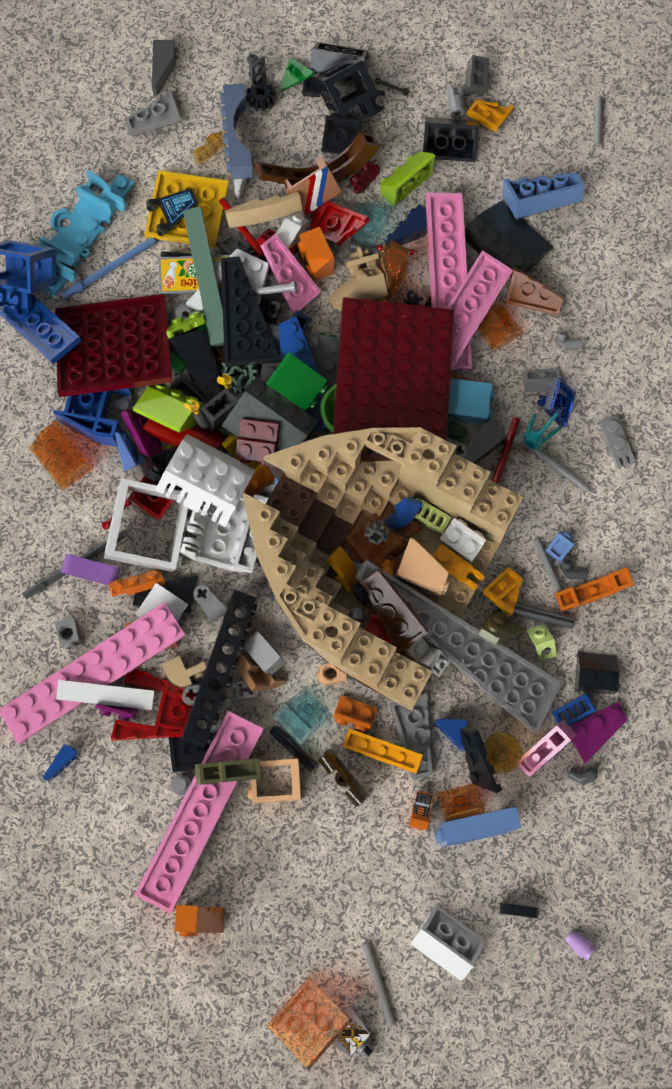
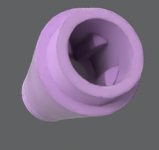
M573 930L565 939L578 956L586 961L597 948L593 945L594 942L575 933Z

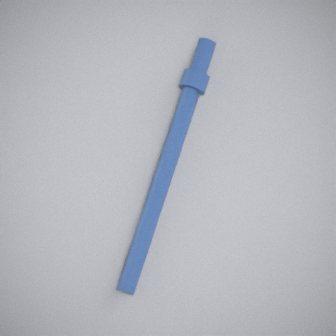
M154 237L146 240L84 280H78L72 284L71 288L61 293L62 297L66 300L75 293L79 294L84 291V288L156 244V240Z

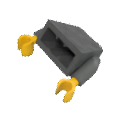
M224 373L223 377L219 376L217 378L218 384L225 386L224 390L202 406L200 410V403L190 398L192 401L191 406L187 403L184 404L186 409L194 412L193 416L198 425L211 432H215L222 426L239 401L235 396L233 387L230 386L232 377Z

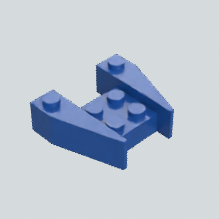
M134 388L68 396L64 412L53 410V414L59 423L102 445L118 447L115 433L121 431L122 428L118 421L105 419L112 393L132 397Z

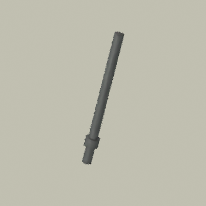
M121 531L118 533L117 542L125 538ZM107 540L80 557L90 560L105 551ZM62 568L44 580L40 579L35 582L33 587L23 592L22 594L25 599L38 592H43L47 589V586L65 576L66 574L61 573Z

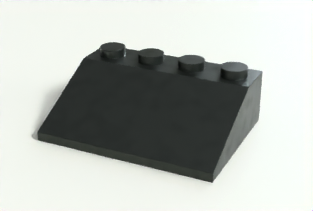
M502 201L479 214L465 228V236L481 252L483 250L513 271L514 267L524 273L529 272L553 249V246L523 219H516L511 209Z
M256 376L234 406L222 427L239 438L242 418L280 423L278 452L304 443L316 428L318 420Z

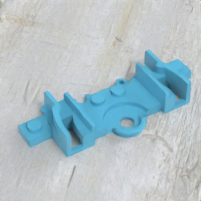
M88 170L86 173L89 180L86 186L81 184L80 187L77 186L75 188L80 200L75 205L74 211L70 212L67 208H62L53 213L50 225L57 232V235H54L51 241L41 237L39 245L56 248V285L45 288L43 291L56 298L67 280L74 282L77 279L76 273L65 265L67 264L76 269L81 262V256L84 259L90 257L88 248L92 247L101 233L106 232L105 228L101 227L103 223L111 224L110 219L117 210L124 212L128 208V202L124 199L135 185L132 180L118 174L109 186L102 178ZM92 185L103 190L99 197L90 189ZM62 219H69L70 225L62 227L60 222Z

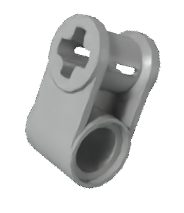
M199 585L194 589L195 601L212 623L226 612L227 608L207 586ZM200 592L206 593L205 599L199 596Z

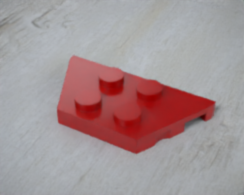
M327 201L311 212L312 221L309 231L320 227L326 241L340 246L369 223L370 219L365 215Z

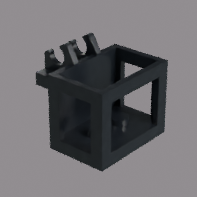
M349 60L314 79L329 113L341 115L357 105L363 116L373 117L378 112L384 110V106L377 105L375 100L377 96H385V91L376 90L363 60ZM357 71L360 72L361 77H362V79H363V81H364V83H365V85H366L367 90H365V88H364V86H363V83H362V81H361V79H360V77H359ZM351 76L357 90L340 98V93L334 84Z

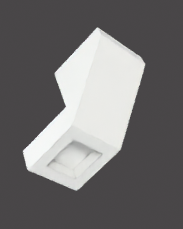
M420 638L404 649L414 661L431 670L438 677L441 676L450 663V660L441 650L429 646L423 638Z

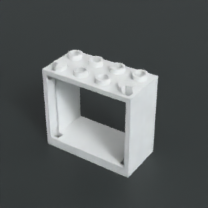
M122 478L118 487L104 559L167 572H173L178 569L182 560L179 552L182 544H185L183 542L185 537L183 532L187 529L190 520L187 517V512L189 513L191 509L183 506L189 493L186 492L180 504L169 562L115 551L127 490L177 500L178 495L181 493V491L174 489V493L168 498L165 495L169 488H166L162 495L155 491L156 485Z

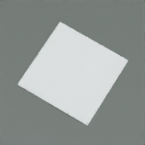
M156 583L135 615L142 617L165 602L178 621L188 604Z

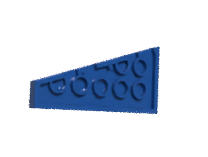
M294 317L280 323L281 362L289 352L319 373L298 318ZM325 393L323 395L319 394L316 398L318 403L314 409L307 411L309 415L318 420L317 426L312 433L326 428L320 412L321 401Z

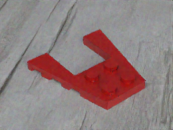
M134 669L128 673L125 679V686L163 692L155 726L115 719L111 741L182 737L193 706L187 705L182 700L184 688L176 687L164 679H158L146 671L142 672ZM191 691L186 695V697H190V700H193L196 696Z

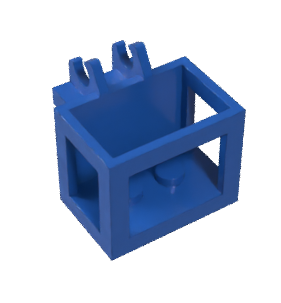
M12 240L0 243V255H5L6 270L0 272V306L13 304L12 309L32 308V293L56 285V248Z

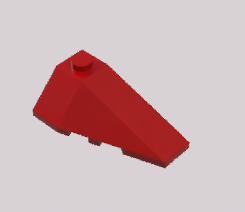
M148 419L143 427V430L170 446L176 445L177 448L187 434L217 450L220 449L221 444L227 438V436L217 430L211 432L199 425L182 432H177L154 420Z

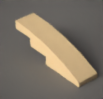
M296 191L282 198L278 195L263 201L256 198L226 210L225 214L230 228L271 221L302 210L300 195Z

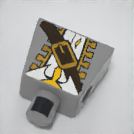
M350 1005L323 1035L325 1040L350 1057L358 1051L367 1059L374 1051L366 1042L371 1033Z

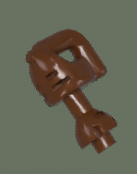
M419 519L411 520L402 534L390 529L387 539L396 544L394 549L385 541L379 543L378 546L388 555L398 557L407 548L409 542L407 539L412 534L418 533L421 530L420 525L422 522Z

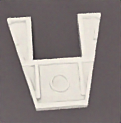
M236 249L229 257H240L252 289L264 287L270 267L269 263ZM221 266L215 271L218 286L222 283ZM198 289L186 302V305L202 313L204 310ZM257 295L255 297L258 304H260L261 295Z

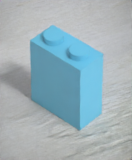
M450 378L448 418L451 415L454 417V421L482 424L491 419L493 408H489L490 401L493 402L494 390H491L492 383Z

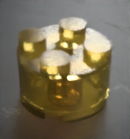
M498 732L489 736L484 741L488 752L485 757L490 766L494 767L495 774H507L514 770L521 762L522 748L513 735L506 732ZM500 749H502V753L505 754V756H503L502 758H500L499 754L496 753Z

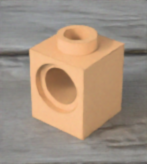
M331 663L320 665L319 672H316L319 684L323 683L324 688L347 681L346 674ZM328 670H334L337 675L335 678L329 679L325 673Z

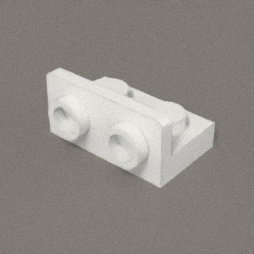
M453 518L439 541L472 563L484 546L486 539H484V535L481 532L468 528V524L463 520Z

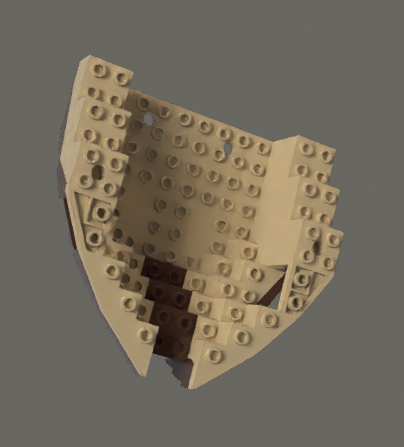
M420 427L369 428L325 435L264 456L265 465L269 467L273 476L279 480L266 504L244 492L242 495L256 555L278 604L303 642L316 651L323 660L331 663L358 683L413 711L432 675V671L414 661L404 650L397 653V647L365 631L372 614L376 616L378 614L374 605H372V602H369L362 606L353 594L352 589L347 591L335 578L338 573L328 564L327 558L337 547L341 546L343 548L348 546L352 549L354 560L361 563L368 560L382 570L384 560L395 561L397 568L395 569L394 577L396 578L405 550L398 557L390 556L377 544L369 543V538L364 536L367 522L372 523L375 519L383 522L384 519L395 512L394 505L402 501L403 498L412 497L414 499L419 498L449 515L451 519L446 529L451 524L453 518L463 520L468 524V528L473 531L477 530L484 535L486 542L472 563L464 559L474 569L484 575L523 497L489 480L490 471L456 455V445ZM369 448L378 452L367 454ZM428 511L425 512L423 518H427L429 514ZM432 515L430 519L431 523H433L437 515ZM440 517L436 526L440 527L443 518ZM406 525L404 528H402L401 530H395V531H397V532H399L400 534H402V533L406 530L407 525ZM420 525L421 530L418 533L412 534L407 540L409 541L410 538L414 539L433 556L439 546L443 544L439 541L442 534ZM387 539L385 542L394 549L396 544ZM470 573L467 575L466 578L476 583L477 586L479 585L480 580ZM448 574L447 579L450 580L445 595L441 594L439 599L425 594L422 595L461 619L475 591ZM359 581L356 582L355 585L365 588ZM359 607L365 612L364 623L349 617L353 608ZM425 640V642H426L429 646L433 647L429 642H427V641Z

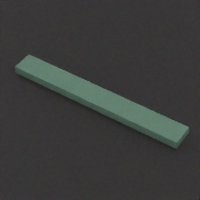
M201 206L183 210L210 344L211 347L224 345L223 307Z

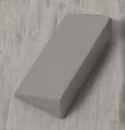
M559 369L522 371L525 393L562 389V377Z

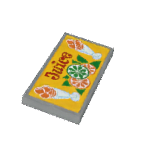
M212 255L215 271L221 266V258H227L230 255ZM192 256L158 257L160 294L175 295L197 292L199 286ZM222 283L218 286L219 292L222 291Z

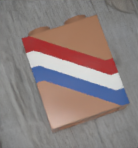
M321 157L315 160L319 169L291 186L288 179L284 180L288 186L285 189L288 195L296 191L300 195L302 211L305 215L342 192Z

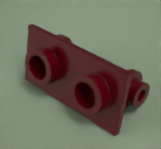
M377 160L369 161L361 168L359 173L352 175L349 179L350 183L346 187H353V191L357 195L363 193L369 185L366 178L372 182L380 173V167L377 164L374 165Z

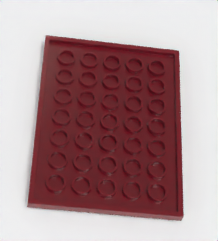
M342 298L333 434L369 428L420 427L447 441L454 309Z

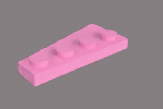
M276 233L261 245L278 284H289L291 281H296L298 284L297 292H283L294 315L296 311L299 312L321 293V290Z

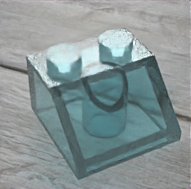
M358 203L354 212L367 216L370 221L350 238L373 248L390 220V210L376 203Z
M304 688L285 702L273 718L301 746L333 715Z

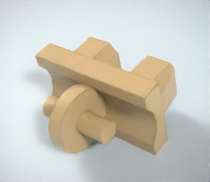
M356 246V252L351 253L350 256L351 259H358L346 262L345 264L346 270L349 269V273L352 276L357 270L361 269L360 266L366 265V267L376 265L378 267L377 261L379 256L377 253L363 257L369 254L368 249L361 250L360 246Z

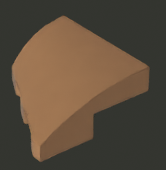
M241 652L237 657L239 661L236 668L251 691L269 690L286 683L284 677L276 678L269 672L266 674L248 652Z

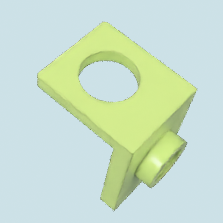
M545 624L526 630L536 647L539 662L557 656L554 638ZM547 647L551 648L549 654H541L543 649Z

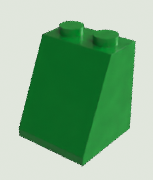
M288 352L266 384L307 412L309 409L311 411L318 403L316 398L319 394L323 395L329 387L327 385L329 380Z

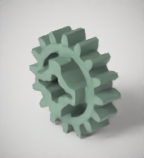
M222 363L224 370H219V372L232 377L235 386L232 383L230 386L233 387L235 395L239 393L243 395L255 379L256 373L260 372L254 369L256 365H246L248 367L246 369L244 366L226 367L225 363ZM240 372L244 373V374H241L239 377H234V376H236L237 374H239Z

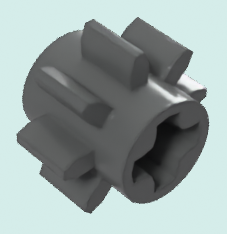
M375 519L372 523L367 522L364 536H368L369 543L372 542L379 545L382 541H387L390 528L385 527V521L382 522Z

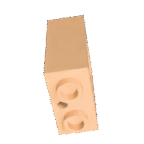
M299 759L260 761L261 767L291 765L292 795L258 797L257 779L251 780V787H248V799H252L253 804L301 801Z

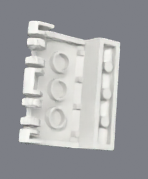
M187 434L169 462L155 491L163 495L170 483L171 485L165 495L170 498L174 493L176 485L183 488L176 502L181 504L187 492L189 494L183 506L198 513L205 501L206 504L201 512L203 516L208 513L210 505L213 504L218 508L212 516V521L216 522L222 510L224 512L218 524L226 527L255 469Z
M256 494L253 496V498L265 504L269 499ZM243 495L226 527L218 524L224 512L222 510L216 522L212 521V516L217 510V506L211 504L205 516L201 515L205 506L204 502L198 513L192 510L189 520L191 526L187 527V531L197 536V538L194 540L191 537H184L183 542L186 544H182L180 553L195 561L225 570L252 573L257 555Z

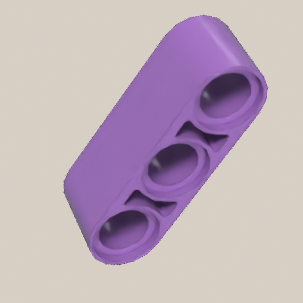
M66 554L61 573L108 585V583L118 580L121 568Z

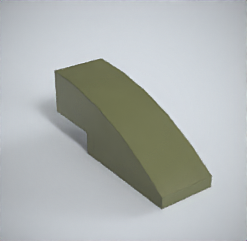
M260 758L195 765L197 785L262 779Z

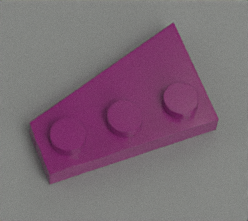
M133 408L121 413L140 453L150 457L162 451L159 439L143 430L149 418L133 411Z
M618 702L569 726L577 734L571 741L584 764L628 720Z

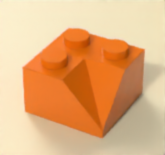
M317 227L299 234L298 254L301 261H305L307 265L305 266L307 274L312 276L314 281L334 274V256L321 228Z

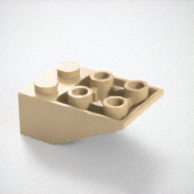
M376 265L357 270L327 299L333 308L341 310L343 297L365 300L373 299L374 301L383 299V296L388 295L384 274Z

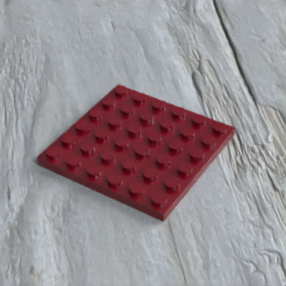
M165 294L55 308V315L82 340L57 362V393L59 397L173 382L170 344L166 333L168 320Z

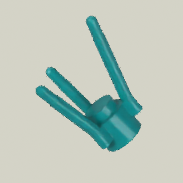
M556 412L540 431H531L536 418V414H533L527 431L523 435L525 438L524 443L528 448L532 450L539 449L542 444L561 430L559 426L543 438V433L552 424L558 413Z

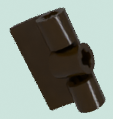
M332 749L325 751L318 762L329 775L337 770L335 783L340 788L350 786L345 795L357 808L370 795ZM340 775L347 783H345L344 781L342 783L339 782Z

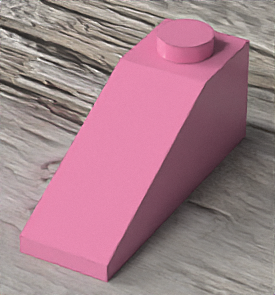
M562 720L515 763L530 777L577 734Z

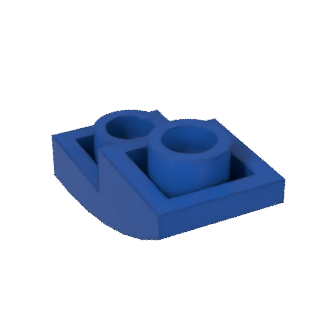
M412 497L403 498L402 501L394 505L395 512L383 520L385 521V527L394 530L404 528L416 516L423 505L422 501Z

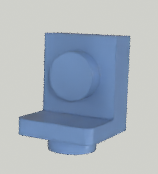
M560 531L545 551L561 562L576 543L573 540L574 536L567 531L564 533Z

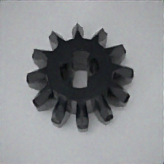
M258 80L257 84L252 83L251 88L247 89L246 99L251 108L255 107L256 112L260 108H262L263 112L265 108L271 109L272 105L276 102V91L273 89L272 84L268 85L267 81L261 83Z

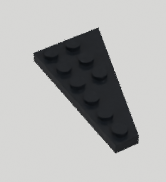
M240 257L221 258L225 366L281 363Z

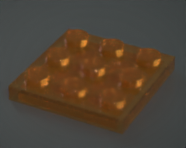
M307 978L266 1026L310 1070L352 1020L310 978Z

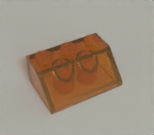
M390 240L388 245L385 244L380 251L381 258L379 263L381 264L379 269L384 274L388 295L384 296L386 302H390L407 276L410 250L393 240Z
M57 420L41 430L29 448L62 491L93 469L88 459Z

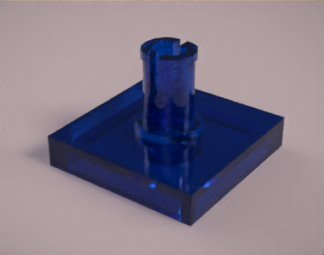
M553 376L548 395H539L537 403L539 407H544V411L550 417L557 412L558 416L554 421L559 426L566 427L576 393L561 376Z

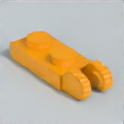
M443 544L439 546L432 556L449 572L451 577L476 591L478 586L466 578L467 575L470 573L480 581L485 579L482 573L474 569L472 565Z

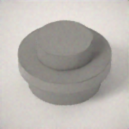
M177 775L171 781V789L177 795H185L191 785L190 779L185 775Z

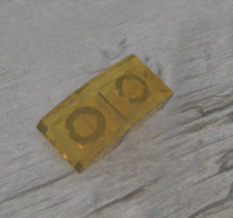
M221 131L210 134L205 138L206 145L200 146L193 151L194 161L197 166L210 159L224 143Z

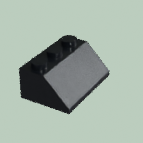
M317 42L312 48L310 70L314 71L315 74L324 75V73L337 68L349 60H363L366 65L368 51ZM357 71L360 79H362L360 72Z
M425 117L423 152L433 153L435 159L475 162L479 121Z

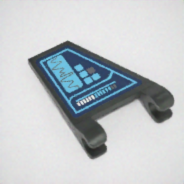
M192 188L159 199H149L146 201V207L149 212L161 207L167 223H160L156 226L159 236L170 232L184 219L183 210L198 206Z

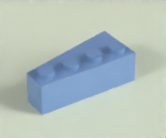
M578 173L554 175V178L537 176V179L531 180L523 177L519 178V181L504 179L503 197L514 217L518 219L583 201L585 184Z

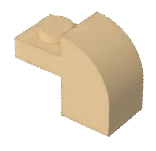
M180 656L162 663L170 682L176 687L184 689L188 686H193L192 679H195V681L202 679L206 669L204 662L186 669Z

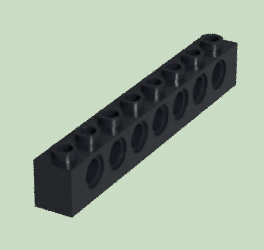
M237 590L233 591L181 741L204 748L206 743L210 744L213 733L210 732L212 725L217 724L220 716L217 713L218 707L223 706L226 695L223 694L225 687H230L233 678L230 676L231 670L236 669L239 658H236L237 652L242 651L245 640L242 639L244 632L248 633L251 622L248 620L250 615L254 616L257 609V604H255L256 597ZM235 611H242L244 618H238L235 615ZM229 629H236L238 636L230 635ZM222 647H230L232 654H225ZM216 665H223L226 669V672H218L216 670ZM209 684H218L219 691H212ZM203 702H211L213 709L206 710L203 707ZM203 720L206 723V728L199 729L196 721Z

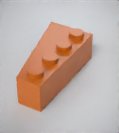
M176 905L174 931L180 932L179 936L185 937L198 936V933H223L225 908Z

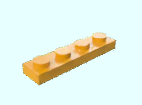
M350 728L342 746L343 748L418 774L424 757L423 754Z

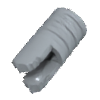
M447 86L450 116L454 119L464 117L466 110L462 87H457L455 95L454 86Z

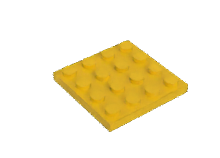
M158 170L152 199H159L192 188L198 202L196 207L201 206L209 246L210 248H216L224 211L219 200L223 197L226 199L229 181ZM161 207L149 212L144 233L145 238L154 237L157 240L190 244L185 219L167 234L159 236L156 226L160 223H167Z

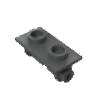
M251 53L247 57L249 77L254 84H257L258 80L262 83L266 77L265 57L259 58L254 53Z

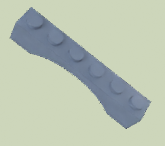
M244 83L223 85V93H220L221 104L225 105L221 106L222 117H226L222 122L223 131H227V133H224V143L228 144V147H225V156L229 158V161H226L227 172H231V180L253 178L251 152L239 141L235 133L237 122L246 110Z

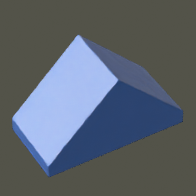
M438 719L435 722L437 728L463 752L465 749L461 741L460 729L467 726V720Z

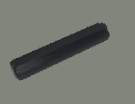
M275 725L270 730V734L296 759H299L309 771L312 772L317 767V762L278 725Z

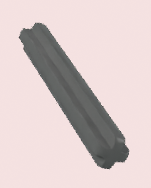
M518 603L515 604L513 614L568 629H572L575 622L574 618Z

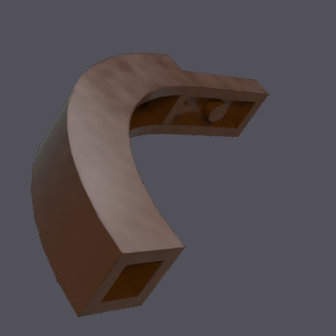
M359 132L353 142L342 153L325 162L336 182L339 183L366 165L378 151L380 145L375 135ZM256 162L254 169L260 180L285 184L287 188L288 186L284 180L288 179L291 186L319 169L317 165L308 168H288Z

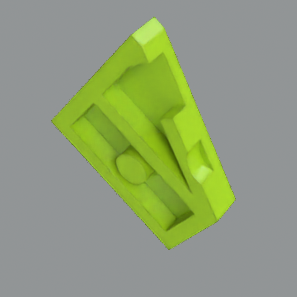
M196 311L189 314L187 318L177 317L173 319L166 331L168 339L174 337V333L186 332L205 324L204 312Z

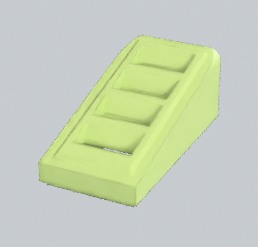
M416 498V500L422 501L423 505L421 506L420 514H416L412 520L419 519L422 522L421 525L443 535L451 517L427 502ZM428 511L429 514L427 518H423L425 512ZM432 515H437L433 523H431L430 519ZM441 517L443 518V521L440 527H438L436 525Z

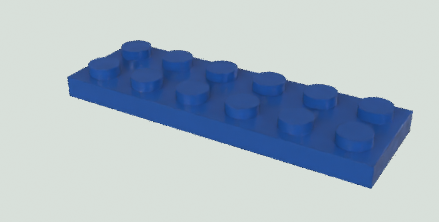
M33 294L32 308L12 309L13 304L0 306V316L53 365L82 341L71 328Z

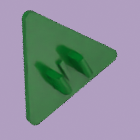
M290 58L279 90L282 92L314 75L313 71L294 58Z

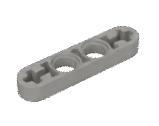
M245 681L231 682L230 687L235 689L236 694L233 697L226 695L225 702L250 700L255 698L259 691H253L252 695L245 691L241 693L242 696H239V686H241V690L247 689V683ZM209 684L211 689L219 691L218 684ZM200 685L188 686L184 689L182 693L184 703L193 705L195 697L193 700H190V697H186L189 691L197 694ZM209 701L203 702V704H209V703H211V702H209Z

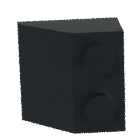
M577 652L575 691L611 695L617 693L619 686L617 656Z

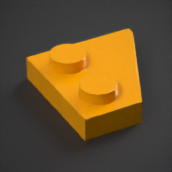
M476 99L466 115L475 121H479L480 124L492 131L497 132L512 113L514 106L502 107L498 106L496 102Z
M507 567L483 590V594L511 617L523 578L510 567Z

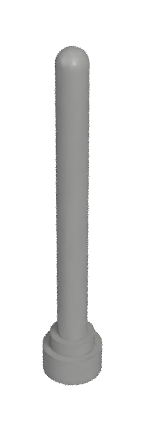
M521 430L513 443L517 446L528 448L524 443L525 438L523 435L525 432ZM528 448L584 492L590 491L588 484L540 448L536 450Z

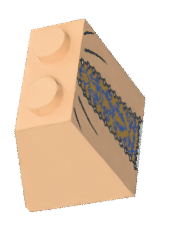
M410 538L396 574V579L419 593L439 599L441 594L445 595L450 580L447 579L449 572L418 542Z

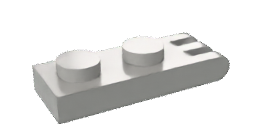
M618 416L600 421L599 425L616 468L621 467L620 460L623 466L628 465L627 458L630 464L635 463L633 453Z

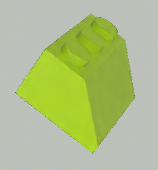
M421 151L411 155L404 165L398 166L390 177H385L381 181L380 194L394 207L433 174L435 155Z
M165 383L156 384L146 388L133 407V411L170 429L182 432L198 425L193 416L194 412L186 409L184 404L187 403L191 406L192 401L190 398L197 402L199 401L195 397L184 395L180 390L167 387ZM199 402V403H200V408H199V410L201 409L202 406L205 405L204 403Z

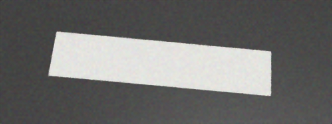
M58 680L56 699L152 710L154 691Z

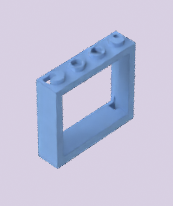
M517 806L444 822L434 832L436 843L440 844L442 848L506 834L522 828Z

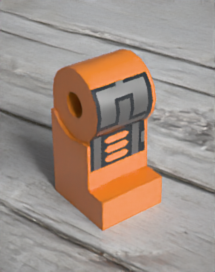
M417 790L408 827L427 831L433 794Z

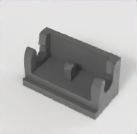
M472 55L466 67L464 96L469 97L472 92H476V97H480L487 90L489 58Z

